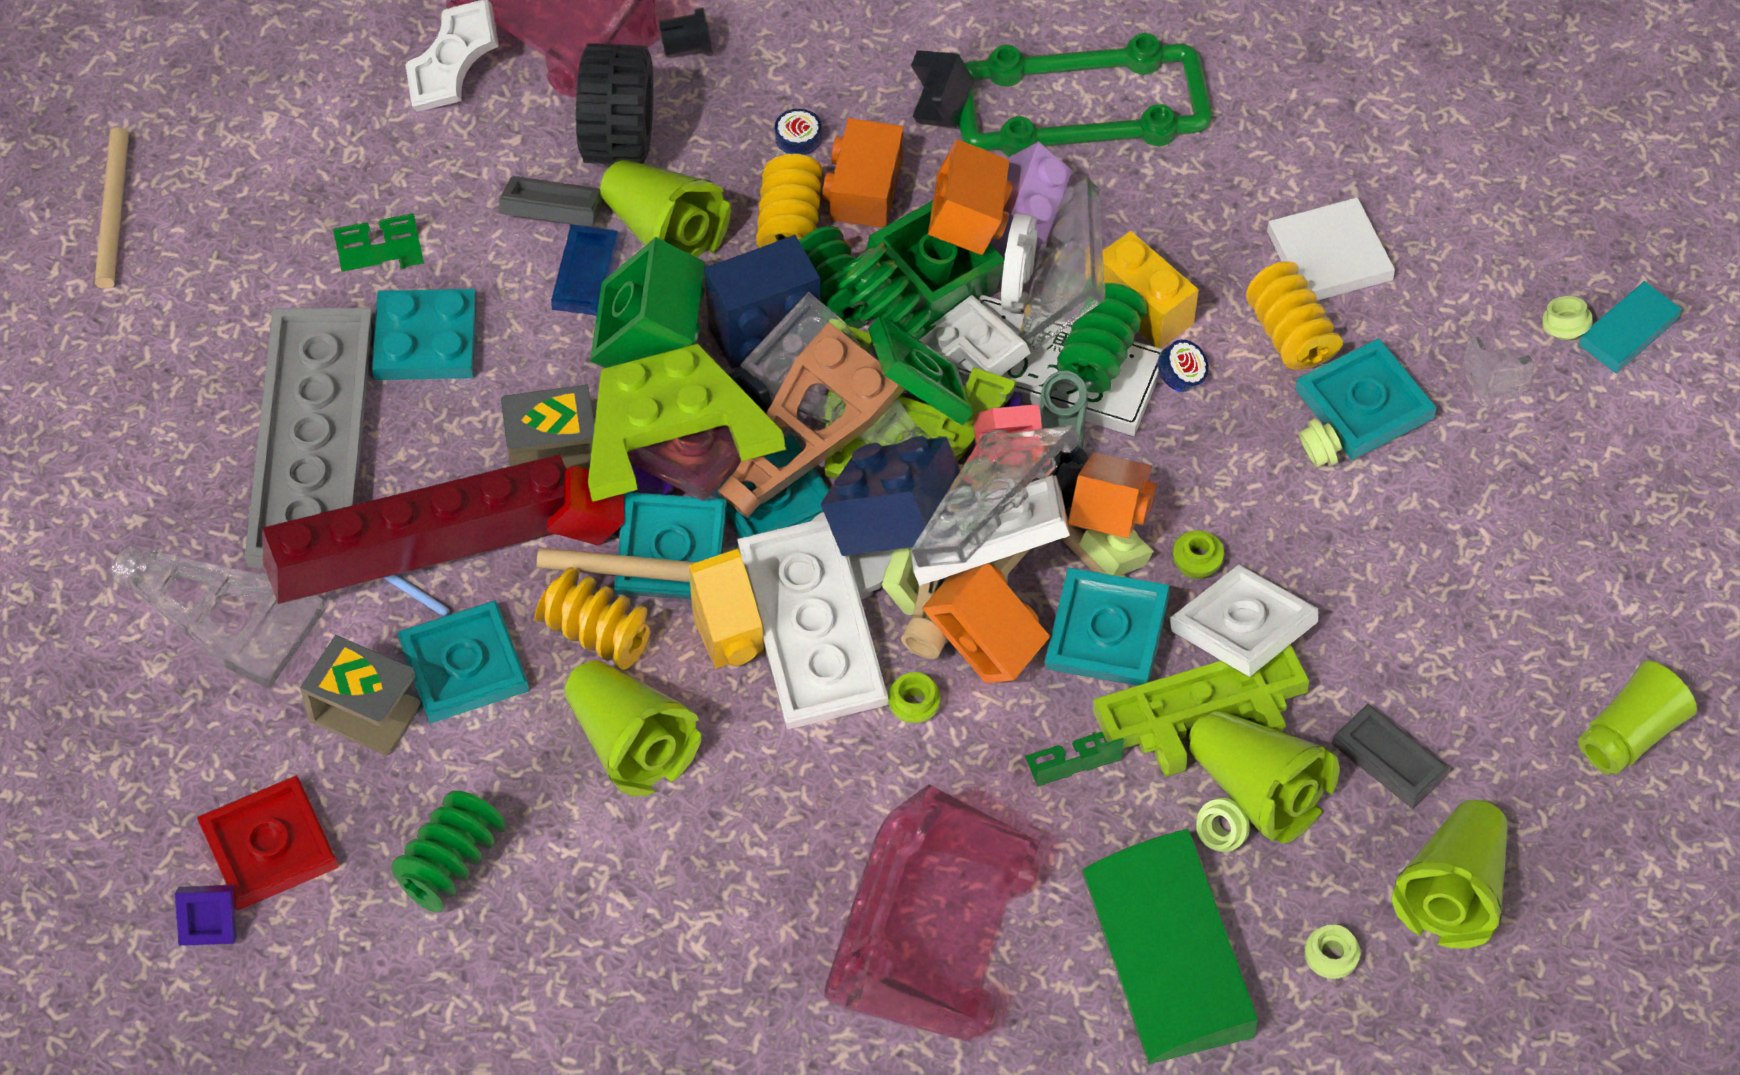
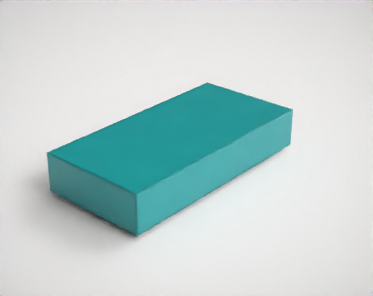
M1643 281L1594 323L1589 331L1581 335L1578 345L1617 374L1679 320L1682 308L1646 281Z

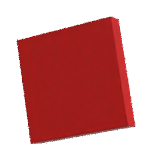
M298 775L197 816L201 830L225 884L233 885L234 901L237 911L339 868L337 859Z

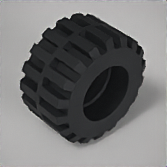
M588 43L579 63L576 93L577 145L584 163L614 164L620 160H629L643 164L648 156L653 122L654 81L652 58L646 45Z

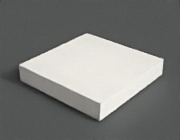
M1358 197L1268 221L1267 233L1281 261H1290L1298 265L1299 270L1297 274H1302L1307 279V289L1313 290L1317 296L1316 301L1393 280L1395 269Z
M1238 564L1170 617V625L1173 633L1250 677L1318 622V608Z

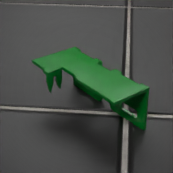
M414 213L381 219L379 227L383 229L385 243L375 245L370 244L368 234L370 226L367 222L333 228L341 271L381 265L382 262L399 259L401 269L424 264ZM406 220H408V222H406V223H400V224L390 225V223H395V222H401V221H406ZM359 230L358 232L341 235L343 232ZM410 233L411 235L396 239L391 238V236ZM363 242V245L344 248V245Z
M1093 732L1092 735L1073 741L1072 745L1075 751L1080 754L1078 757L1065 760L1064 756L1066 754L1060 745L1028 754L1024 757L1039 787L1053 781L1071 777L1072 774L1084 770L1090 771L1121 761L1124 738L1107 742L1103 732ZM1103 738L1105 742L1100 743L1099 739ZM1094 741L1095 746L1086 747L1085 743ZM1050 754H1053L1055 758L1039 764H1036L1034 760Z

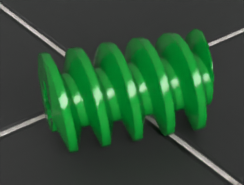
M820 227L799 239V242L820 277L821 323L825 326L828 322L835 321L859 329L868 324V322L862 323L860 321L861 316L868 308L867 304L864 303L851 307L848 302L854 296L857 289L855 287L843 290L838 288V284L846 275L844 270H839L856 257L851 255L852 249L849 244L843 241L844 235L839 227Z
M884 242L868 249L839 270H844L846 275L838 284V288L840 290L851 287L857 289L854 296L848 302L850 306L864 303L868 306L860 318L862 323L873 321L878 316L881 318L883 316L918 340L936 327V325L923 327L931 316L929 309L924 308L912 311L920 300V295L917 292L901 294L909 283L908 277L905 275L894 278L890 277L898 266L896 259L879 261L887 250Z
M1100 283L1091 287L1085 296L1084 304L1078 311L1077 319L1072 324L1071 332L1064 342V348L1057 357L1059 371H1070L1077 374L1083 380L1087 392L1103 393L1109 391L1111 388L1110 380L1115 379L1120 374L1121 364L1126 360L1128 349L1134 343V334L1140 329L1141 319L1147 314L1148 304L1145 299L1135 290L1120 284Z
M453 790L447 793L443 799V806L434 809L430 816V822L423 824L418 829V839L414 838L409 841L405 846V855L396 857L392 862L391 870L399 886L410 898L428 911L438 913L444 909V904L436 894L437 892L447 897H453L457 893V887L449 878L450 876L460 881L468 879L470 871L462 860L473 865H477L482 861V854L475 844L486 849L493 847L495 839L487 828L498 833L506 830L507 824L504 817L485 800L464 791Z

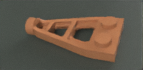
M828 322L795 359L766 413L781 430L789 428L806 442L805 449L788 465L781 468L775 467L770 463L765 455L741 461L736 471L717 492L734 509L746 518H749L760 504L767 502L872 427L905 388L884 376L880 362ZM822 384L845 402L846 409L840 418L826 428L810 430L799 421L798 408L807 391L814 385ZM752 482L756 485V489L751 492L745 484Z

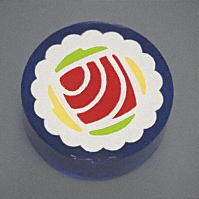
M791 109L782 113L775 122V142L783 152L806 155L819 147L822 140V124L816 114L806 109Z
M1189 340L1173 342L1164 348L1158 357L1157 365L1161 378L1169 387L1176 391H1190L1207 378L1209 370L1207 358L1202 349Z

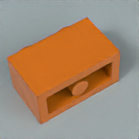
M853 118L847 119L844 135L835 136L831 162L836 164L834 173H826L823 184L822 200L830 202V220L880 228L887 226L904 156V126Z
M955 139L937 172L928 235L983 255L992 238L999 240L1009 218V212L1004 211L1003 208L1010 197L1013 182L1007 180L1009 159Z
M1092 452L1078 475L1068 524L1129 538L1135 525H1144L1147 513L1152 510L1157 489V483L1149 481L1152 465Z
M990 563L948 576L922 607L924 612L985 683L1015 680L1050 637L1038 622L1039 619L1036 612L1030 606L1020 601L1007 585L1005 575Z

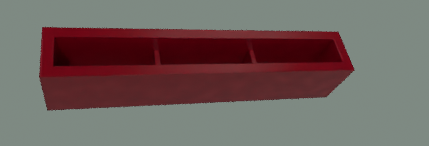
M558 454L262 527L263 565L277 603L281 604L552 535L553 533L547 531V520L565 504V471L567 469L561 455Z

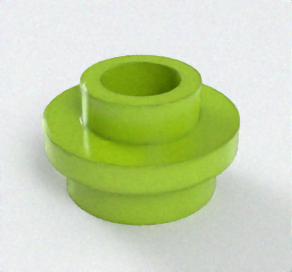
M1194 530L1182 534L1175 541L1172 557L1174 564L1184 575L1193 579H1203L1219 570L1224 559V548L1220 540L1213 534ZM1201 549L1206 551L1207 553L1203 555L1194 554L1191 550Z
M920 672L903 674L891 685L888 692V705L891 712L898 719L907 723L925 722L931 719L940 707L941 696L938 686L930 677ZM910 696H918L923 702L913 704L905 700Z

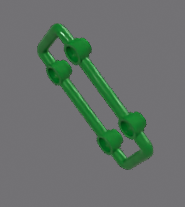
M1150 33L1135 35L1128 42L1126 48L1024 57L1016 47L1007 44L1000 45L991 52L988 60L964 63L973 80L989 78L996 85L1008 87L1018 84L1024 75L1128 67L1129 70L1136 74L1148 75L1156 72L1162 63L1182 62L1193 115L1176 116L1170 107L1164 104H1154L1143 112L1140 119L1036 128L1028 118L1015 116L1007 120L1000 131L980 133L971 88L959 119L962 140L986 151L1002 150L1009 157L1037 142H1040L1043 146L1141 138L1152 146L1168 145L1175 139L1176 135L1203 131L1212 120V110L1200 56L1194 48L1186 44L1161 45L1158 39Z

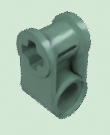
M1058 371L1051 374L1045 380L1042 387L1039 407L1046 457L1052 446L1046 444L1066 441L1077 445V449L1079 447L1083 448L1088 393L1083 380L1077 374L1070 371ZM1067 384L1074 386L1079 392V398L1072 407L1061 409L1051 402V395L1058 386Z

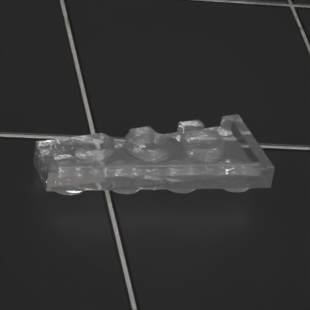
M1088 177L1084 178L1074 187H1066L1046 243L1040 246L1019 337L1026 342L1030 353H1033L1105 300L1100 188Z
M1074 425L1009 433L1005 430H995L983 435L912 548V553L918 567L966 563L1002 525L999 515L1013 508H1018L1029 497L1026 490L1027 485L1036 476L1037 478L1046 479L1057 467L1054 457L1061 450L1062 452H1071L1080 443Z

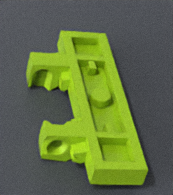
M1290 644L1250 677L1227 663L1218 661L1093 699V713L1107 742L1124 738L1123 749L1139 744L1143 754L1154 751L1165 777L1186 771L1187 753L1180 739L1186 738L1187 729L1192 728L1201 716L1209 715L1219 710L1232 715L1237 714L1238 717L1243 719L1251 718L1254 723L1283 732L1286 723L1280 712L1286 711L1285 699L1308 693L1309 679Z

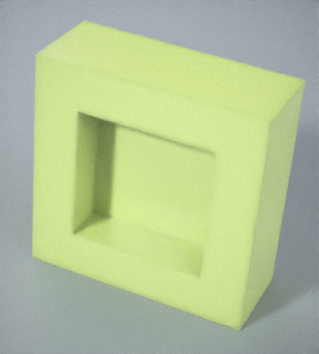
M1088 529L1079 543V546L1107 574L1115 576L1144 567L1154 552L1137 535L1134 529L1129 538Z
M911 547L894 549L889 565L885 569L881 585L903 613L907 615L914 614L919 591V584L913 571Z

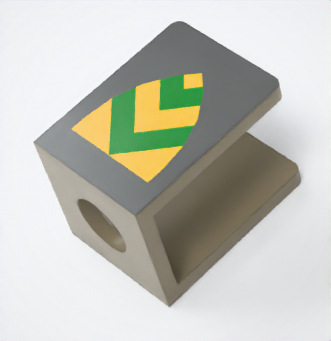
M588 384L505 395L501 398L510 466L560 454L566 469L572 465L590 469L594 419Z
M336 634L300 687L310 723L385 756L392 753L421 708V701L418 698L405 693L415 677L412 667Z

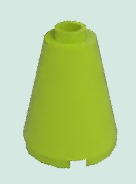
M620 160L614 163L605 171L602 177L600 187L602 199L644 246L657 237L698 258L706 250L713 253L717 250L729 226L730 203L723 198L722 192L724 190L712 181L629 160Z
M592 660L581 664L570 673L565 685V698L611 782L621 792L631 797L648 796L657 792L651 785L666 776L668 781L672 783L682 775L693 761L701 743V733L696 729V721H699V719L688 706L599 660Z
M1219 710L1209 715L1201 716L1191 728L1189 734L1191 754L1230 799L1239 804L1259 832L1273 842L1276 839L1280 843L1286 844L1303 835L1323 812L1316 804L1324 790L1333 795L1337 786L1340 771L1338 757L1323 746Z
M1477 799L1466 800L1460 803L1398 875L1391 901L1400 920L1410 931L1418 936H1421L1424 929L1441 936L1437 945L1447 948L1470 949L1485 944L1499 926L1502 916L1508 822L1504 813L1494 804Z

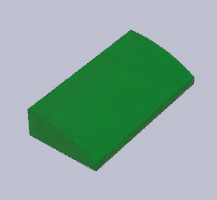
M1188 828L1130 846L1083 868L1082 874L1148 1065L1255 1037L1258 1018Z

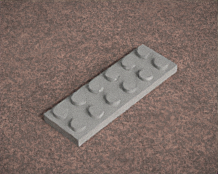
M273 308L245 549V559L248 567H264L262 527L356 505L373 329L371 308Z

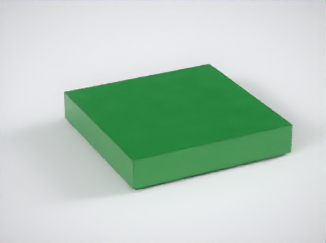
M878 316L868 328L884 376L963 426L974 412L956 364L883 316L882 318Z

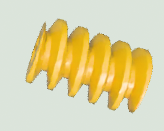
M784 154L766 163L762 170V184L760 187L761 199L759 201V215L757 219L758 230L756 231V244L758 248L794 235L799 240L817 229L816 225L819 220L817 210L820 208V197L818 195L821 193L820 179L822 178V166L817 160L801 154Z
M1283 261L1267 266L1253 278L1246 291V300L1252 309L1255 310V316L1263 324L1265 333L1272 339V345L1280 353L1281 360L1287 368L1296 371L1318 367L1337 355L1343 346V339L1338 333H1333L1334 324L1329 318H1325L1326 311L1321 304L1316 303L1317 296L1313 290L1307 289V279L1302 274H1297L1299 270L1298 265L1294 262Z
M573 566L567 568L543 592L535 609L534 619L537 622L545 621L547 627L555 632L562 631L564 637L571 641H580V645L588 651L596 650L598 656L606 661L614 660L615 666L622 670L628 669L643 653L649 641L650 627L644 624L647 608L639 605L628 615L627 612L630 607V599L622 595L610 605L613 589L606 585L593 595L596 588V580L588 576L577 586L579 570Z

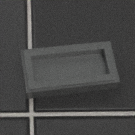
M513 176L499 198V214L593 227L603 207L604 200L601 197L600 188Z
M1370 704L1362 708L1333 736L1332 745L1411 809H1414L1448 775L1449 768Z

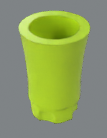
M1645 660L1640 663L1627 684L1610 704L1590 722L1589 729L1579 737L1578 745L1580 751L1600 772L1608 776L1611 773L1617 775L1627 765L1634 764L1650 747L1671 730L1695 716L1697 713L1695 698L1686 684L1674 672L1658 662Z

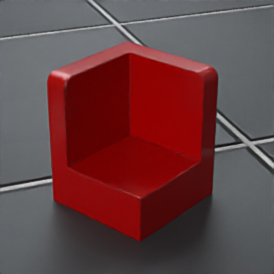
M572 465L565 471V504L547 520V531L589 544L601 545L624 524V494L592 502L588 485L589 469Z

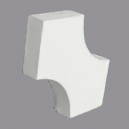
M479 0L443 10L441 29L434 43L421 56L405 64L411 104L416 111H424L460 102L462 83L470 66L484 53L499 47L493 7L489 0Z

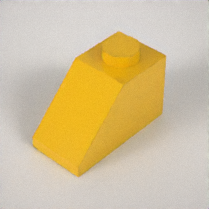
M735 549L689 565L693 620L715 669L728 664L732 666L743 665L751 661L757 654L763 653V627L739 550Z

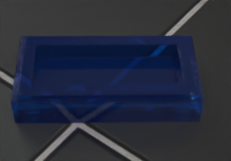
M570 225L551 298L552 310L597 316L601 284L611 273L619 241L618 230Z

